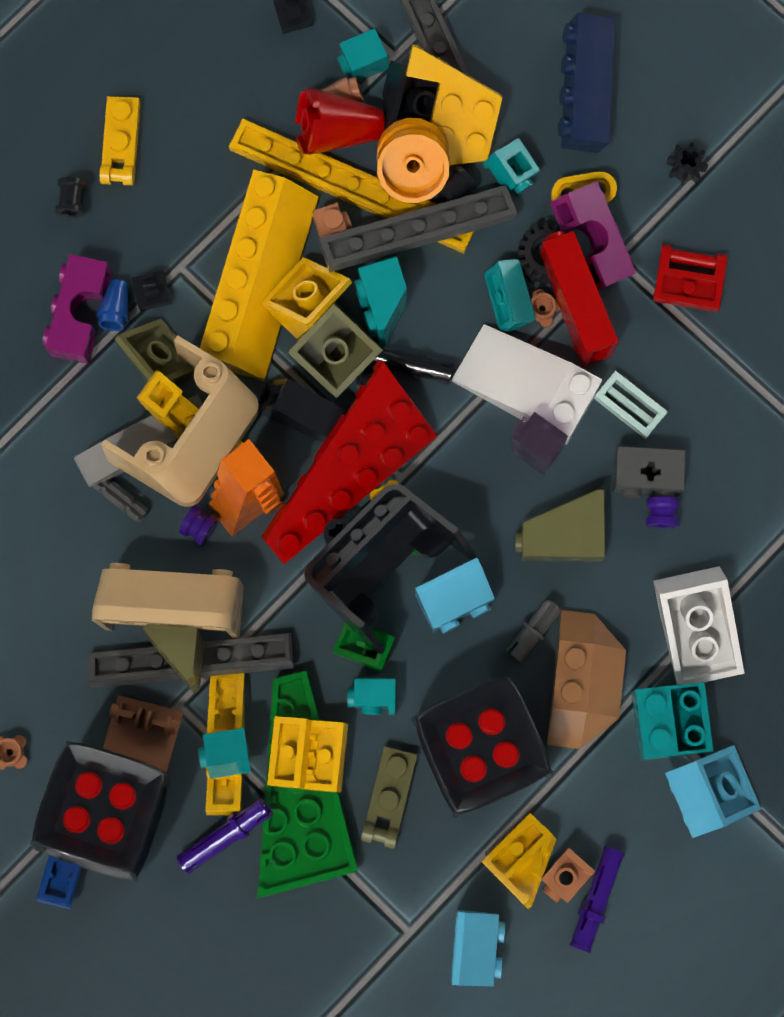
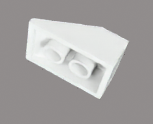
M720 566L654 580L659 614L676 685L708 682L745 674L728 580Z

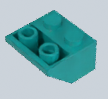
M397 256L358 268L359 279L354 281L360 308H367L368 310L364 312L368 333L372 339L377 338L378 344L381 347L387 345L407 308V287Z
M705 682L635 689L631 692L640 760L714 752Z

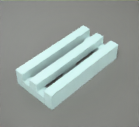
M616 370L594 396L597 402L644 439H647L668 412ZM614 383L618 384L656 414L654 419L612 387ZM608 393L609 395H611L614 399H616L628 410H630L642 421H644L648 426H643L631 415H629L626 411H624L612 400H610L607 396H605V394Z

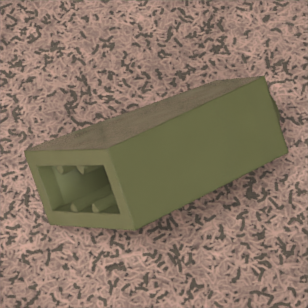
M595 490L523 522L521 532H515V552H521V561L602 562L605 557L604 490Z

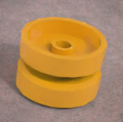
M405 118L394 122L383 131L377 143V175L381 186L391 197L402 202L419 203L432 199L443 189L449 178V152L444 134L435 124L422 118Z

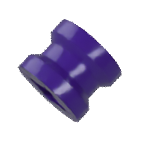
M650 497L646 499V506L650 509L649 516L646 518L647 527L656 529H675L680 527V520L676 517L677 509L680 507V499L673 497Z
M194 505L183 519L179 533L185 537L190 535L195 538L197 544L203 547L214 533L219 517L213 514L207 515L203 513L200 506Z

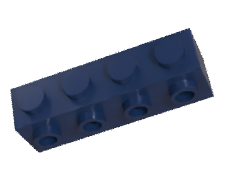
M577 13L564 27L562 39L563 43H566V54L562 59L561 73L565 74L559 96L560 105H563V117L560 118L558 124L561 148L599 153L609 144L615 18Z

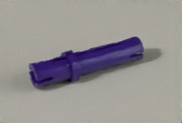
M259 798L238 814L233 813L228 816V821L177 855L180 867L187 874H190L233 842L247 838L250 835V831L273 816L269 805L262 798Z
M604 846L583 908H579L577 913L580 915V918L569 944L570 946L591 953L600 923L604 924L606 917L603 914L625 853Z

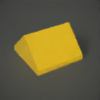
M303 257L263 299L261 304L298 339L316 323L352 282L350 278L335 271L329 273L328 268Z

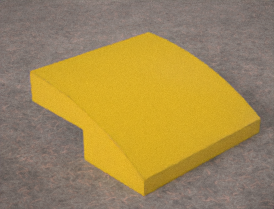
M275 716L267 785L341 793L348 724Z

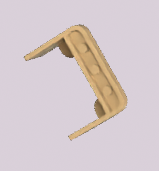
M177 335L174 339L178 360L195 369L194 380L196 385L202 391L209 394V396L173 448L160 441H149L143 444L133 457L107 440H104L101 446L109 463L178 505L190 507L200 502L217 477L221 459L236 449L257 418L259 403L255 394L223 362Z
M110 563L109 569H102L93 603L92 621L109 631L113 630V624L139 626L155 624L227 631L232 638H240L244 585L239 578L232 577L233 571L213 569L212 575L130 570L129 564Z

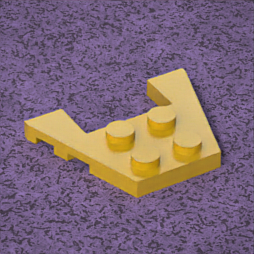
M412 44L406 76L439 83L430 122L435 124L444 134L448 145L450 165L486 161L492 144L503 98L502 95L466 73L460 72L442 59L436 58L420 46Z

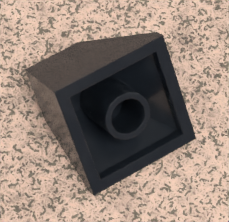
M390 61L382 92L386 129L394 122L405 118H422L430 122L439 83L406 76V64Z

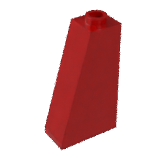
M558 231L548 235L545 238V242H542L540 253L580 367L584 368L612 357L619 341L574 231L564 234V231Z

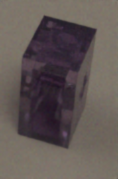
M534 412L529 420L523 417L512 433L514 435L511 438V441L514 442L512 453L542 475H545L562 452L568 435Z

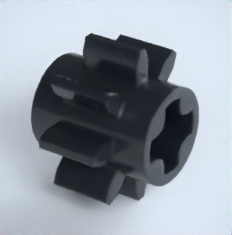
M693 142L689 144V147L684 148L676 145L674 149L675 156H668L666 162L667 165L673 166L669 177H676L681 180L682 186L689 180H693L697 184L700 180L699 172H706L708 168L707 163L701 162L706 151L702 150L699 152L694 148Z

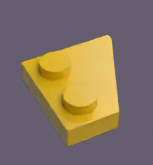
M529 813L481 862L529 909L534 902L557 839Z

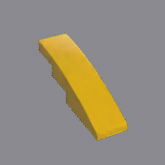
M245 673L210 676L207 734L244 728ZM206 767V815H231L241 812L243 774L210 779Z

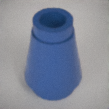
M121 280L109 281V285L96 313L98 325L101 328L109 331H121L124 329V325L129 322V285Z

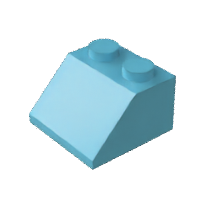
M478 558L415 588V597L433 633L441 630L442 634L456 629L461 625L459 620L470 614L475 619L491 611L489 605L494 603L495 600Z
M734 745L665 773L670 789L677 800L683 820L692 838L725 827L761 810Z
M457 910L451 972L452 985L494 987V978L501 979L502 957H496L497 943H504L505 922L499 921L498 913Z

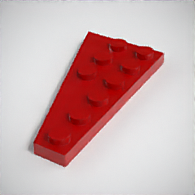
M380 359L373 367L374 372L365 386L361 385L355 394L357 398L347 413L341 415L314 456L315 461L306 475L302 474L296 483L298 487L288 502L282 504L261 536L283 564L287 563L323 533L328 522L342 517L438 437L386 364Z

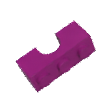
M598 181L569 192L550 202L562 231L567 232L577 229L588 237L591 250L585 260L598 290L636 274L632 258L626 250L618 225L612 217L606 197L601 191Z
M69 254L67 264H62L59 273V282L62 283L59 295H54L51 304V313L54 314L51 326H46L43 335V345H46L45 349L52 357L90 364L97 332L92 325L77 321L75 315L78 307L85 301L96 300L102 302L113 273L108 262Z

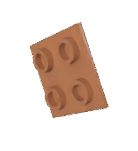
M118 695L116 703L112 704L109 717H111L103 749L140 760L163 772H167L184 712Z

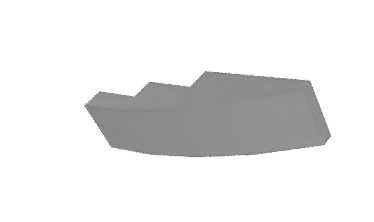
M198 394L188 398L193 405L200 409L203 403ZM149 416L105 440L134 457L139 448L149 441H160L173 448L178 438L154 416ZM103 441L74 457L89 487L124 473V471L107 461L101 446Z

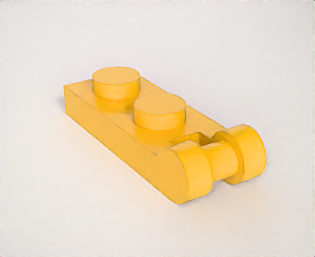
M107 96L102 165L100 166L101 184L111 185L113 181L123 182V185L134 186L141 108L139 98ZM114 163H124L123 169L113 168Z

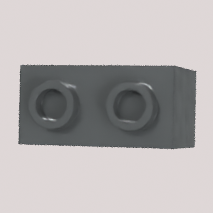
M618 446L614 457L613 492L621 493V497L629 499L641 498V494L673 498L680 496L684 491L686 450ZM646 468L651 469V474L656 475L652 481H647V476L643 474Z

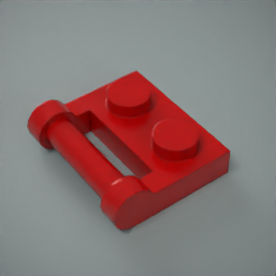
M662 244L652 301L718 312L723 290L727 254L717 253L716 256L676 250L672 249V245ZM674 262L714 269V274L708 275L669 268V263Z

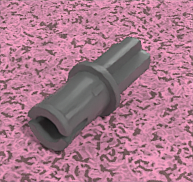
M546 600L528 623H522L524 627L505 651L523 663L540 639L542 641L545 639L543 634L561 613V609L552 601Z

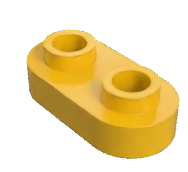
M593 172L563 177L554 184L551 191V200L554 201L561 197V192L564 190L572 192L598 181V184L605 189L604 195L608 204L616 195L617 184L615 179L606 172Z

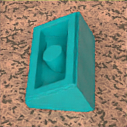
M518 259L497 261L484 273V278L499 331L508 333L533 322L535 314L520 261Z

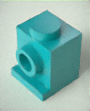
M519 138L495 151L482 164L485 169H490L500 186L506 185L509 193L515 190L517 195L534 184L531 179L540 171Z
M354 679V687H348L347 691L348 707L361 709L362 715H382V709H388L389 715H396V679Z

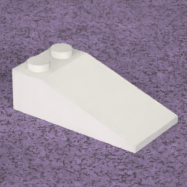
M484 324L451 381L567 445L598 392L602 379L569 361Z

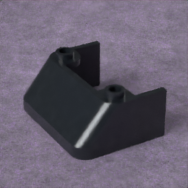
M392 484L385 487L307 565L304 576L311 588L354 632L377 652L382 654L386 649L369 629L377 617V607L368 597L414 550L423 557L433 558L442 554L452 545L470 560L477 558V556L455 525L403 485Z

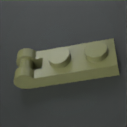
M384 746L361 841L371 843L374 840L385 843L384 847L395 849L417 754ZM377 818L390 819L389 829L376 827Z

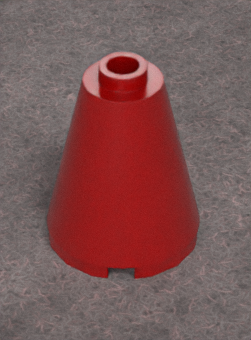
M305 88L306 92L301 91L299 95L295 124H301L302 135L296 134V141L302 154L312 155L379 141L383 131L386 130L384 113L379 107L314 88Z

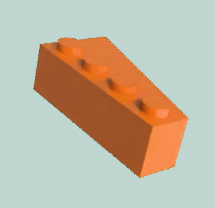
M250 439L221 459L217 472L218 480L214 482L216 490L211 493L212 500L209 502L208 507L215 516L219 517L221 524L233 537L263 513L270 515L282 505L281 499L285 496L275 471Z

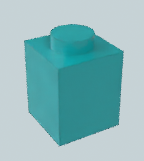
M375 28L339 43L340 56L336 58L343 75L349 74L350 78L356 76L358 81H361L388 69V55Z
M244 728L203 734L204 747H198L201 768L207 767L210 779L251 772Z

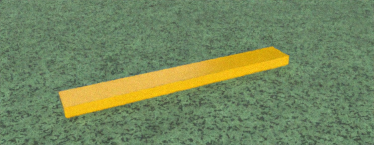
M242 119L229 145V149L232 152L384 219L437 205L429 200L409 203L393 198L383 189L379 178L323 153L302 154L297 142L245 119ZM475 231L441 240L438 243L465 254Z

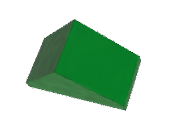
M344 622L332 653L381 673L395 637L370 629L386 649L380 654Z

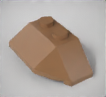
M561 610L546 741L548 746L581 749L620 717L626 649L595 614Z

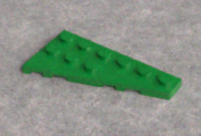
M307 671L273 679L264 798L273 816L263 822L262 825L263 833L257 899L358 872L341 801L337 792L267 785L274 717L304 718L320 721Z

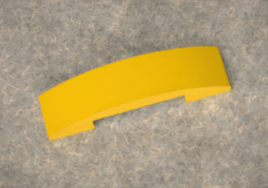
M156 370L137 396V399L152 416L179 439L199 409L182 395L183 391L160 371Z

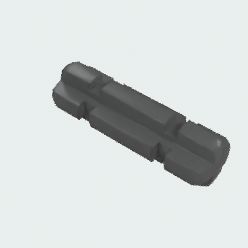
M112 479L92 486L99 493L103 492V496L124 513L127 511V515L138 523L149 512L148 508L139 500L135 501L136 498L115 481L111 482Z

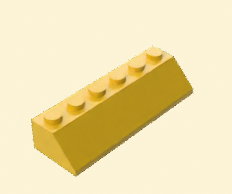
M254 169L200 349L223 362L235 374L265 381L282 324L264 308L261 302L301 260L313 220L312 211L316 210L319 197L285 177Z

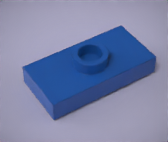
M49 855L37 894V902L71 910L82 867L74 863L70 864Z

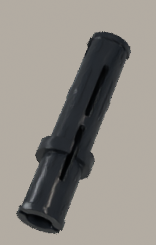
M381 347L383 351L369 364L375 366L380 359L389 370L412 375L417 380L425 378L448 385L451 383L455 367L453 363L426 358V354H408Z

